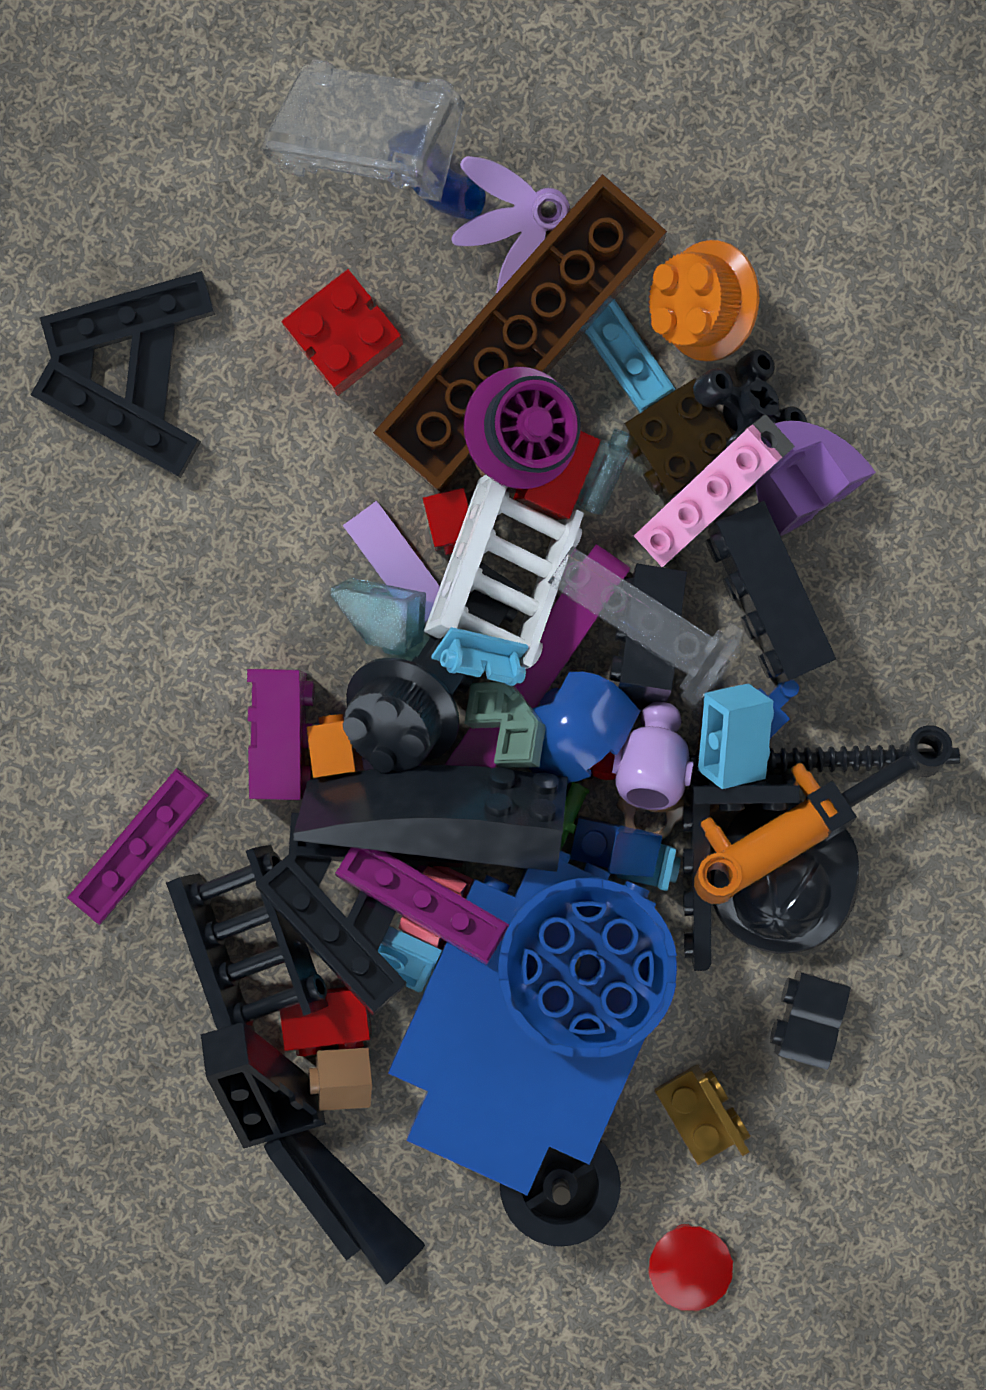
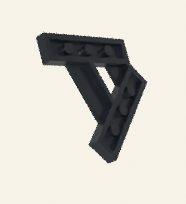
M199 271L40 317L51 359L30 395L181 478L201 441L166 422L165 412L175 326L216 315L204 273ZM132 339L125 398L91 380L95 349Z
M291 812L289 854L255 883L256 888L374 1016L407 984L378 952L396 911L360 891L348 917H346L319 887L331 862L343 861L351 847L294 840V831L299 813ZM385 851L417 870L419 865L462 867L463 865L462 860Z

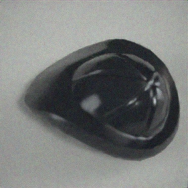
M799 800V803H788L789 809L764 810L762 809V803H753L735 816L725 835L732 845L803 801ZM847 829L827 841L819 842L737 892L727 902L713 904L718 918L736 938L748 946L761 951L789 954L807 951L820 946L843 927L854 907L859 888V857L855 842ZM711 870L712 886L723 888L729 885V879L724 872Z

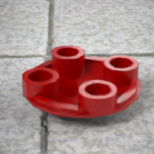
M681 1224L674 1230L667 1232L656 1243L649 1258L648 1274L655 1292L667 1304L680 1310L699 1311L714 1305L726 1294L733 1277V1260L727 1245L716 1233L701 1226Z

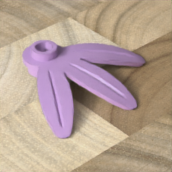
M467 156L463 158L460 164L465 174L486 192L514 206L496 209L473 218L454 232L452 243L456 246L484 245L505 239L521 231L501 267L497 283V293L543 242L546 231H552L570 211V206L566 196L557 189L543 188L535 192L528 183L505 166L488 159ZM547 201L553 202L556 206L554 214L549 217L541 214V206Z

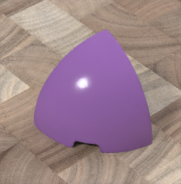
M783 421L775 423V425L795 447L756 482L758 503L765 501L780 536L813 519L820 510L826 508L829 504L844 499L876 472L854 447L836 434L806 422ZM767 440V447L772 448L771 444Z

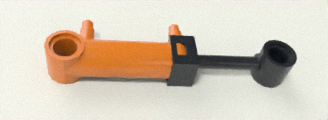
M933 725L918 728L904 745L901 753L902 757L843 793L840 792L833 780L820 787L811 772L807 771L802 763L796 764L791 768V772L805 794V800L732 845L720 826H717L712 818L709 817L703 820L701 827L716 853L708 855L700 864L694 878V887L697 894L702 900L710 904L727 902L734 894L819 842L827 841L850 827L857 817L852 810V807L909 772L917 777L927 778L935 775L949 760L953 751L949 734L942 728ZM927 744L931 746L936 753V759L924 758L918 751V745ZM711 870L724 872L729 879V885L723 888L712 886L708 882L707 873Z

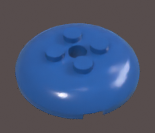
M598 878L566 880L549 886L534 895L520 908L510 922L499 953L500 987L509 1012L517 1024L540 1045L553 1052L570 1057L602 1058L612 1056L635 1046L645 1039L665 1016L672 1002L677 984L676 948L672 935L661 915L653 905L634 890L616 882ZM583 955H593L599 962L598 972L589 979L580 978L575 972L577 959Z

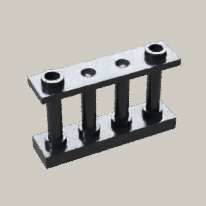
M272 845L246 850L250 865L206 883L202 881L200 873L179 877L166 882L217 1029L243 1022L255 1031L253 1026L254 1020L296 1004H300L304 1016L328 1007L325 982L316 972L306 942L262 894L264 906L221 923L216 921L211 906V899L252 882H257L276 866L281 859L273 851ZM271 922L279 946L239 962H231L225 946V939ZM285 963L293 987L255 1002L246 1003L239 986L240 979Z

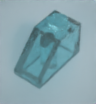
M349 578L331 587V597L366 644L382 647V651L387 654L401 655L424 641L426 592L355 578Z

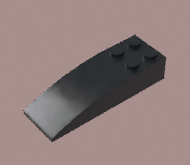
M421 765L406 771L391 770L387 773H382L375 769L312 779L308 780L294 831V840L557 872L568 777L557 776L547 772L515 771L505 767Z

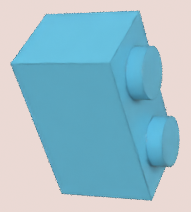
M749 683L706 692L704 695L698 771L721 789L766 779L767 761L770 756L769 742L771 722L774 717V701Z

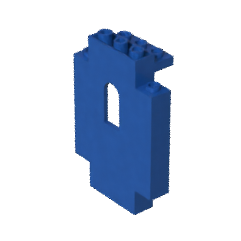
M560 851L557 872L525 868L514 896L507 893L510 887L509 884L486 875L483 882L474 879L466 900L505 923L510 924L520 908L543 889L556 883L576 878L608 880L610 873L589 863H586L584 870L568 864L571 855ZM629 881L625 882L624 886L637 892L655 908L657 903L647 899L650 893L649 890ZM503 939L487 965L446 941L388 1072L392 1076L427 1091L407 1134L406 1141L528 1195L549 1147L590 1165L645 1039L621 1053L602 1058L570 1057L553 1052L537 1043L522 1030L509 1012L504 1001L498 970L499 953ZM583 955L580 957V967L577 976L583 979L595 976L599 970L597 958L593 955Z

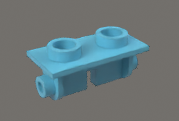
M451 627L431 657L434 660L440 661L441 666L446 667L449 673L457 672L480 677L486 671L487 679L502 682L508 686H514L516 683L521 684L525 679L526 669L520 666L519 661L528 650V645Z

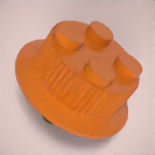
M718 240L702 241L690 246L681 254L673 255L672 258L665 261V264L657 266L654 271L652 285L650 286L651 290L649 291L650 295L648 296L650 299L648 301L650 304L649 313H651L652 328L659 335H662V338H665L669 343H673L686 356L698 361L724 359L744 344L757 319L759 285L755 271L742 251L727 242Z

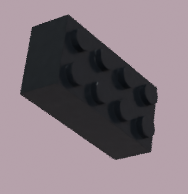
M765 501L717 521L708 530L710 538L705 540L706 546L715 563L722 561L728 574L727 577L723 578V583L731 600L734 602L739 599L746 615L740 617L749 639L757 638L763 654L758 655V659L768 679L775 677L778 684L790 681L836 660Z

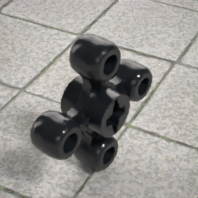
M752 350L737 362L735 374L742 384L741 387L733 386V381L729 374L719 368L708 370L695 381L693 386L694 396L701 405L709 408L723 405L725 421L730 428L736 431L729 438L726 447L765 414L774 424L783 421L808 423L803 411L797 407L789 406L779 409L777 393L766 382L774 373L775 363L770 354L764 350ZM761 436L762 442L767 446V440Z

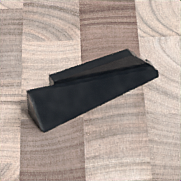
M309 1130L268 1141L264 1145L271 1161L346 1261L361 1249L387 1285L423 1250L424 1242Z

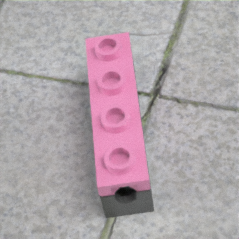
M765 414L731 443L643 526L634 537L661 567L665 566L795 446ZM761 436L769 441L772 448L767 447L762 442Z

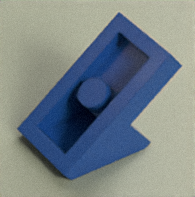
M580 816L570 859L606 867L610 874L654 877L663 835Z

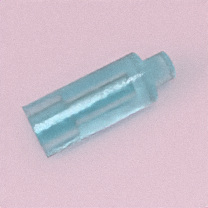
M614 429L610 440L601 441L576 501V504L582 509L599 515L604 513L630 454V451L625 448L630 437L627 432Z

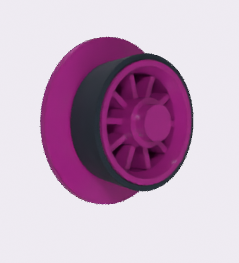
M527 367L507 368L486 378L472 394L464 418L466 444L476 465L493 481L516 489L539 487L560 475L574 455L581 430L579 411L570 393L551 376Z

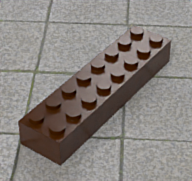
M602 174L373 432L374 435L435 491L442 493L472 459L464 435V418L468 402L476 388L492 374L507 368L527 367L548 374L662 246L667 231Z

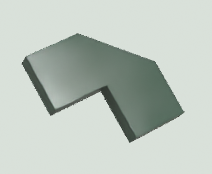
M502 682L471 683L464 723L471 728L500 727L494 763L499 767L505 768L539 767L545 724L516 687L508 686Z

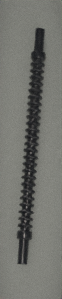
M905 744L900 745L899 749H896L894 745H889L888 750H884L882 745H878L876 750H871V747L867 745L862 751L859 750L858 746H853L852 751H847L845 746H842L840 751H835L834 747L830 746L826 752L821 747H817L816 752H811L809 747H805L804 752H799L794 747L790 753L786 752L785 748H781L779 753H774V749L770 748L767 769L770 774H773L775 769H780L781 773L785 774L787 769L802 763L807 771L811 772V768H816L819 773L825 767L830 772H834L836 767H840L842 772H846L848 767H852L857 772L861 766L865 767L866 771H871L872 766H876L878 770H881L884 766L902 757L901 753ZM958 747L953 748L951 756L945 764L960 763V750ZM933 748L918 749L924 758L936 759V753ZM697 750L695 755L689 754V761L693 762L692 771H696L697 776L702 775L698 771L700 750ZM591 773V776L585 779H593L594 775Z

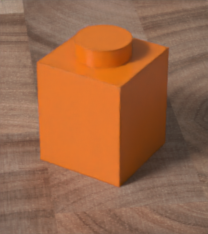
M343 714L319 717V725L306 727L313 778H323L364 770L362 756L350 744V740H348V736L343 730Z

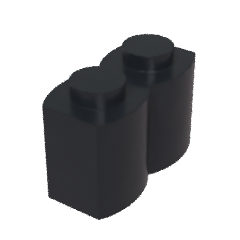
M796 971L794 979L788 977L781 997V1002L787 1003L786 1011L782 1020H775L770 1035V1043L775 1044L774 1052L778 1056L828 1070L836 1047L839 1028L846 1011L851 987L801 971Z

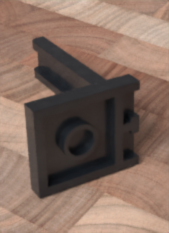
M790 773L766 774V779L726 789H721L704 775H691L689 786L690 806H683L682 808L683 832H691V848H683V873L691 874V890L683 891L684 916H691L692 932H684V958H692L694 971H706L712 963L711 904L702 900L694 887V878L701 862L708 855H711L710 842L705 836L701 822L710 817V804H719V810L741 811L745 809V804L762 803V809L764 810L789 809L788 803H799V784ZM709 871V872L707 873V879H708V882H709L710 884H711V871Z

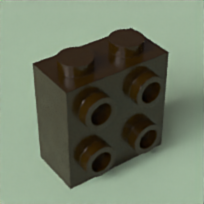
M696 378L625 422L622 427L625 436L620 438L625 450L633 460L640 457L648 470L643 474L647 484L655 495L662 492L667 500L682 491L727 448V442L733 435L715 407H705L696 400L693 393Z

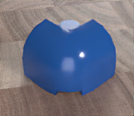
M569 672L561 688H554L548 691L540 700V706L532 708L545 724V733L539 767H529L532 773L547 772L557 776L568 777L567 783L590 777V767L601 761L609 752L614 755L619 753L640 710L613 682L588 672Z

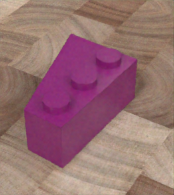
M247 669V682H252V705L248 706V721H251V745L248 746L249 799L302 800L307 782L312 780L313 777L312 766H305V749H309L306 727L313 726V723H306V706H314V681H307V673L301 670Z

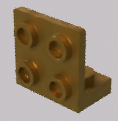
M696 1064L654 1089L697 1165L702 1164L734 1144L742 1157L750 1153L744 1141L751 1136L733 1106L727 1110L724 1109L722 1103L729 1100L712 1070L703 1073L699 1065Z

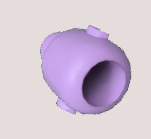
M652 702L644 708L641 714L643 727L630 732L621 750L615 755L612 773L616 774L618 793L627 803L646 810H663L676 805L683 795L685 786H690L693 762L689 761V749L686 741L675 733L681 725L679 710L670 703Z

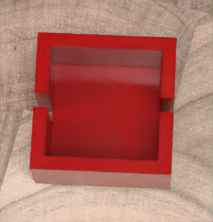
M349 269L345 270L281 321L286 332L308 360L311 359L315 369L337 396L403 345L401 334L378 305L374 307L372 298Z

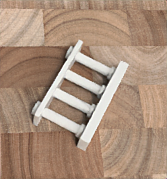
M485 475L479 478L424 632L439 639L444 637L449 629L453 627L528 645V650L519 662L520 666L528 669L538 661L541 655L543 644L540 640L569 555L581 539L582 529L579 526L584 513L575 510L572 512L570 519L555 521L510 498L509 492L506 491V486L493 481ZM503 513L551 537L545 558L543 559L496 536L493 526L497 515ZM490 551L538 575L531 597L482 574V569L479 568L483 554ZM475 589L524 613L525 616L518 636L468 613V607L465 604L469 593Z

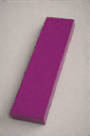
M176 768L67 898L98 925H101L210 794L179 768Z
M351 847L335 872L338 878L485 965L490 961L509 924L385 851Z

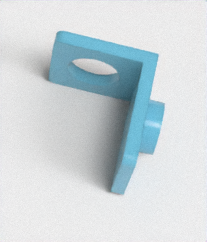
M661 844L654 877L616 875L620 879L652 885L660 890L668 891L669 882L676 883L681 858L675 857L676 849L674 847Z

